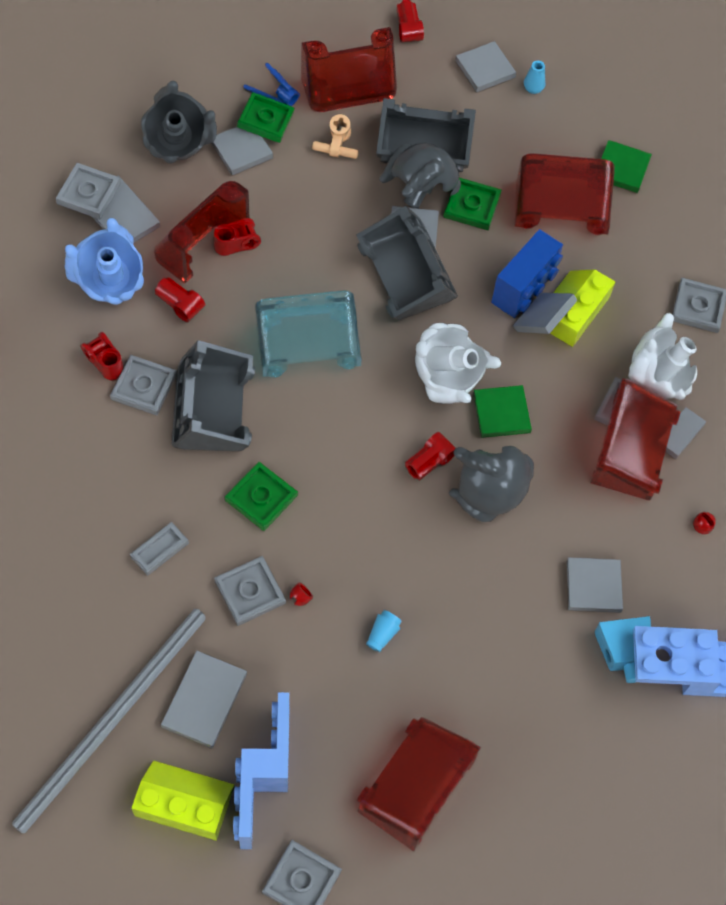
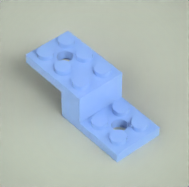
M648 626L634 627L635 682L681 684L683 695L726 697V642L718 641L717 630ZM659 649L667 651L670 660H659L656 656V651Z
M278 692V702H272V727H277V730H271V749H242L241 758H236L235 776L236 783H240V787H235L234 805L235 811H239V816H234L233 834L234 841H239L240 849H252L254 792H288L289 693Z

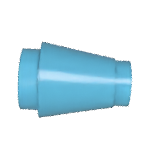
M534 61L524 79L525 89L529 93L537 94L546 86L545 64L542 61Z
M383 610L381 615L377 614L366 645L380 652L401 629L399 625L402 620L386 610Z

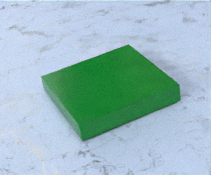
M252 92L238 120L237 127L280 143L295 108Z
M608 140L594 179L638 193L652 154Z
M459 177L461 188L458 193L450 196L444 212V218L489 230L502 189Z
M523 385L474 390L473 396L481 438L531 433L532 427Z
M258 462L225 496V501L261 530L265 531L298 496V491L261 462Z

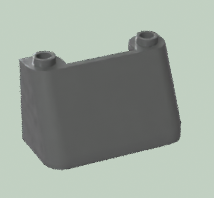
M383 99L376 156L381 158V162L388 163L395 150L404 143L414 145L427 142L445 150L453 158L458 172H463V169L468 168L476 110L464 108V113L457 114V110L446 112L407 107L404 103H402V107H399L400 105L395 104V99Z
M407 206L402 207L356 234L360 242L357 244L360 253L364 257L368 256L373 260L390 297L387 299L388 305H386V309L391 318L402 320L448 303L458 297L423 222Z
M199 340L181 358L177 369L172 431L173 447L183 450L243 451L246 447H249L252 434L247 426L242 425L244 385L248 380H252L255 374L253 355Z

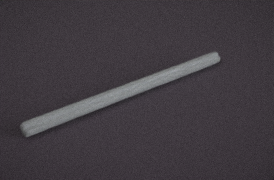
M192 610L13 820L12 825L19 832H27L201 626L206 618L200 610Z

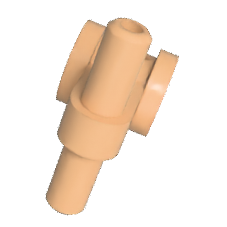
M342 114L333 116L330 120L331 144L314 141L312 149L329 153V156L339 158V156L356 159L358 157V150L342 147V143L351 136L349 118Z

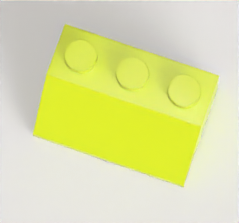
M595 269L569 271L553 293H572L577 298V302L550 334L573 347L610 298L615 281Z
M153 760L140 782L131 809L135 817L217 841L235 785Z

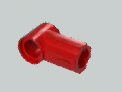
M403 0L400 4H397L400 42L423 41L424 27L422 20L418 18L416 4L411 2V0Z
M170 277L163 278L155 289V295L170 305L175 314L184 322H189L206 305L203 298L194 290L187 291Z
M437 432L426 441L424 448L405 462V467L414 479L420 481L437 466L446 465L455 456L454 450L456 447L441 432Z

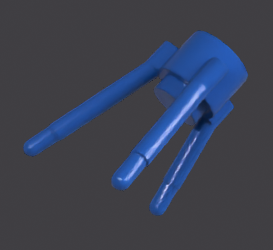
M269 63L265 64L266 68L281 84L276 90L278 98L246 84L243 86L244 89L289 106H293L300 96V93L288 84L282 75Z

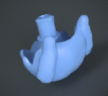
M109 218L107 220V229L91 234L82 240L77 247L67 245L65 247L66 257L64 265L67 279L79 284L81 289L91 299L119 305L123 301L131 299L135 291L140 290L144 284V277L142 275L143 260L141 254L133 245V236L126 228L119 225L116 219Z

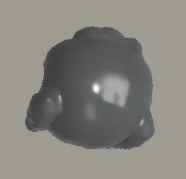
M174 80L170 81L167 86L162 87L155 94L154 104L141 119L144 146L154 157L162 158L166 163L170 164L177 160H185L194 156L204 145L213 143L217 136L215 112L212 110L207 112L204 106L191 95L178 91V84Z
M427 142L414 145L404 143L401 147L397 148L379 178L380 182L387 183L393 178L399 177L407 184L402 190V195L405 197L403 199L404 202L419 209L426 194H431L436 184H443V191L445 192L452 190L451 195L458 193L461 188L459 172L453 158L442 148Z
M514 446L502 447V453L497 454L488 453L481 449L471 452L463 447L455 448L454 455L463 463L459 489L452 488L449 491V495L457 500L465 512L478 521L491 522L498 515L513 510L522 502L529 491L530 482L534 475V462L527 454Z

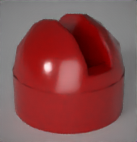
M710 512L699 513L693 522L694 529L700 534L711 533L716 525L715 517Z
M298 582L290 591V600L295 598L297 601L294 605L304 606L313 599V595L304 584Z

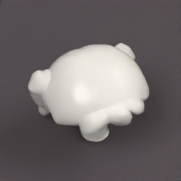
M666 313L661 321L641 338L633 352L628 376L632 383L637 384L644 391L655 397L682 400L691 393L692 384L697 378L696 365L690 367L689 356L695 353L697 348L695 343L687 337H681L680 341L675 345L677 335L672 329L674 317L671 313Z
M432 324L422 333L420 342L416 345L415 364L417 372L425 384L427 396L435 403H469L471 396L468 393L482 379L486 369H495L501 366V361L498 357L491 356L489 352L471 341L468 337L469 331L462 325Z

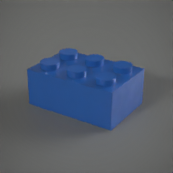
M539 229L497 276L491 303L513 318L520 312L524 313L530 306L531 299L534 296L538 297L542 293L545 283L548 280L552 281L559 271L557 266L563 258V255H561L563 244Z

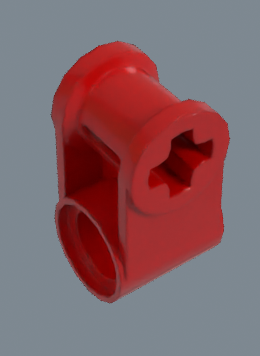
M244 218L236 222L217 226L214 230V250L216 253L228 256L258 247L261 244V238L254 230V221L250 218Z
M100 332L98 337L89 343H82L80 345L86 358L94 364L104 378L107 380H117L124 368L119 351L113 346L104 332Z

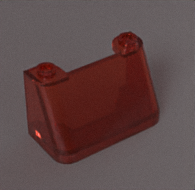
M390 27L375 30L371 35L372 45L328 53L326 45L321 41L301 43V81L312 110L327 112L381 102L384 98L392 99L395 97L397 91L394 38Z
M535 153L523 156L516 179L515 227L531 229L539 224L540 218L584 221L587 222L586 226L589 232L595 235H608L614 186L613 162L605 159Z
M235 181L223 183L171 229L155 246L154 254L156 261L183 283L188 282L193 277V271L189 266L193 260L192 256L187 252L216 226L250 218L248 189Z
M622 378L614 396L612 413L597 460L596 470L593 472L590 483L650 501L654 493L659 494L663 479H660L659 475L672 425H677L681 411L676 410L677 404L632 380Z
M421 717L419 720L414 718L405 730V733L408 735L372 787L368 788L366 786L357 798V801L360 803L358 812L413 852L422 841V837L427 829L430 828L433 820L460 780L465 776L467 770H470L481 750V747L471 740L424 717Z

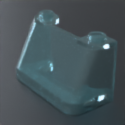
M333 291L267 298L256 303V331L263 377H279L287 370V364L337 359V364L344 369H353L356 366H361L362 358L356 306L352 292Z

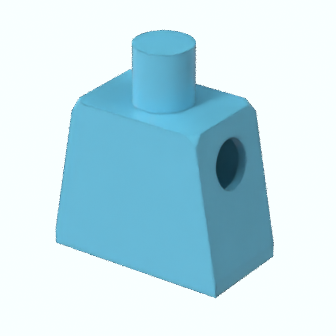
M650 616L599 622L595 630V636L609 670H624L627 683H636L633 629L635 626L651 627Z

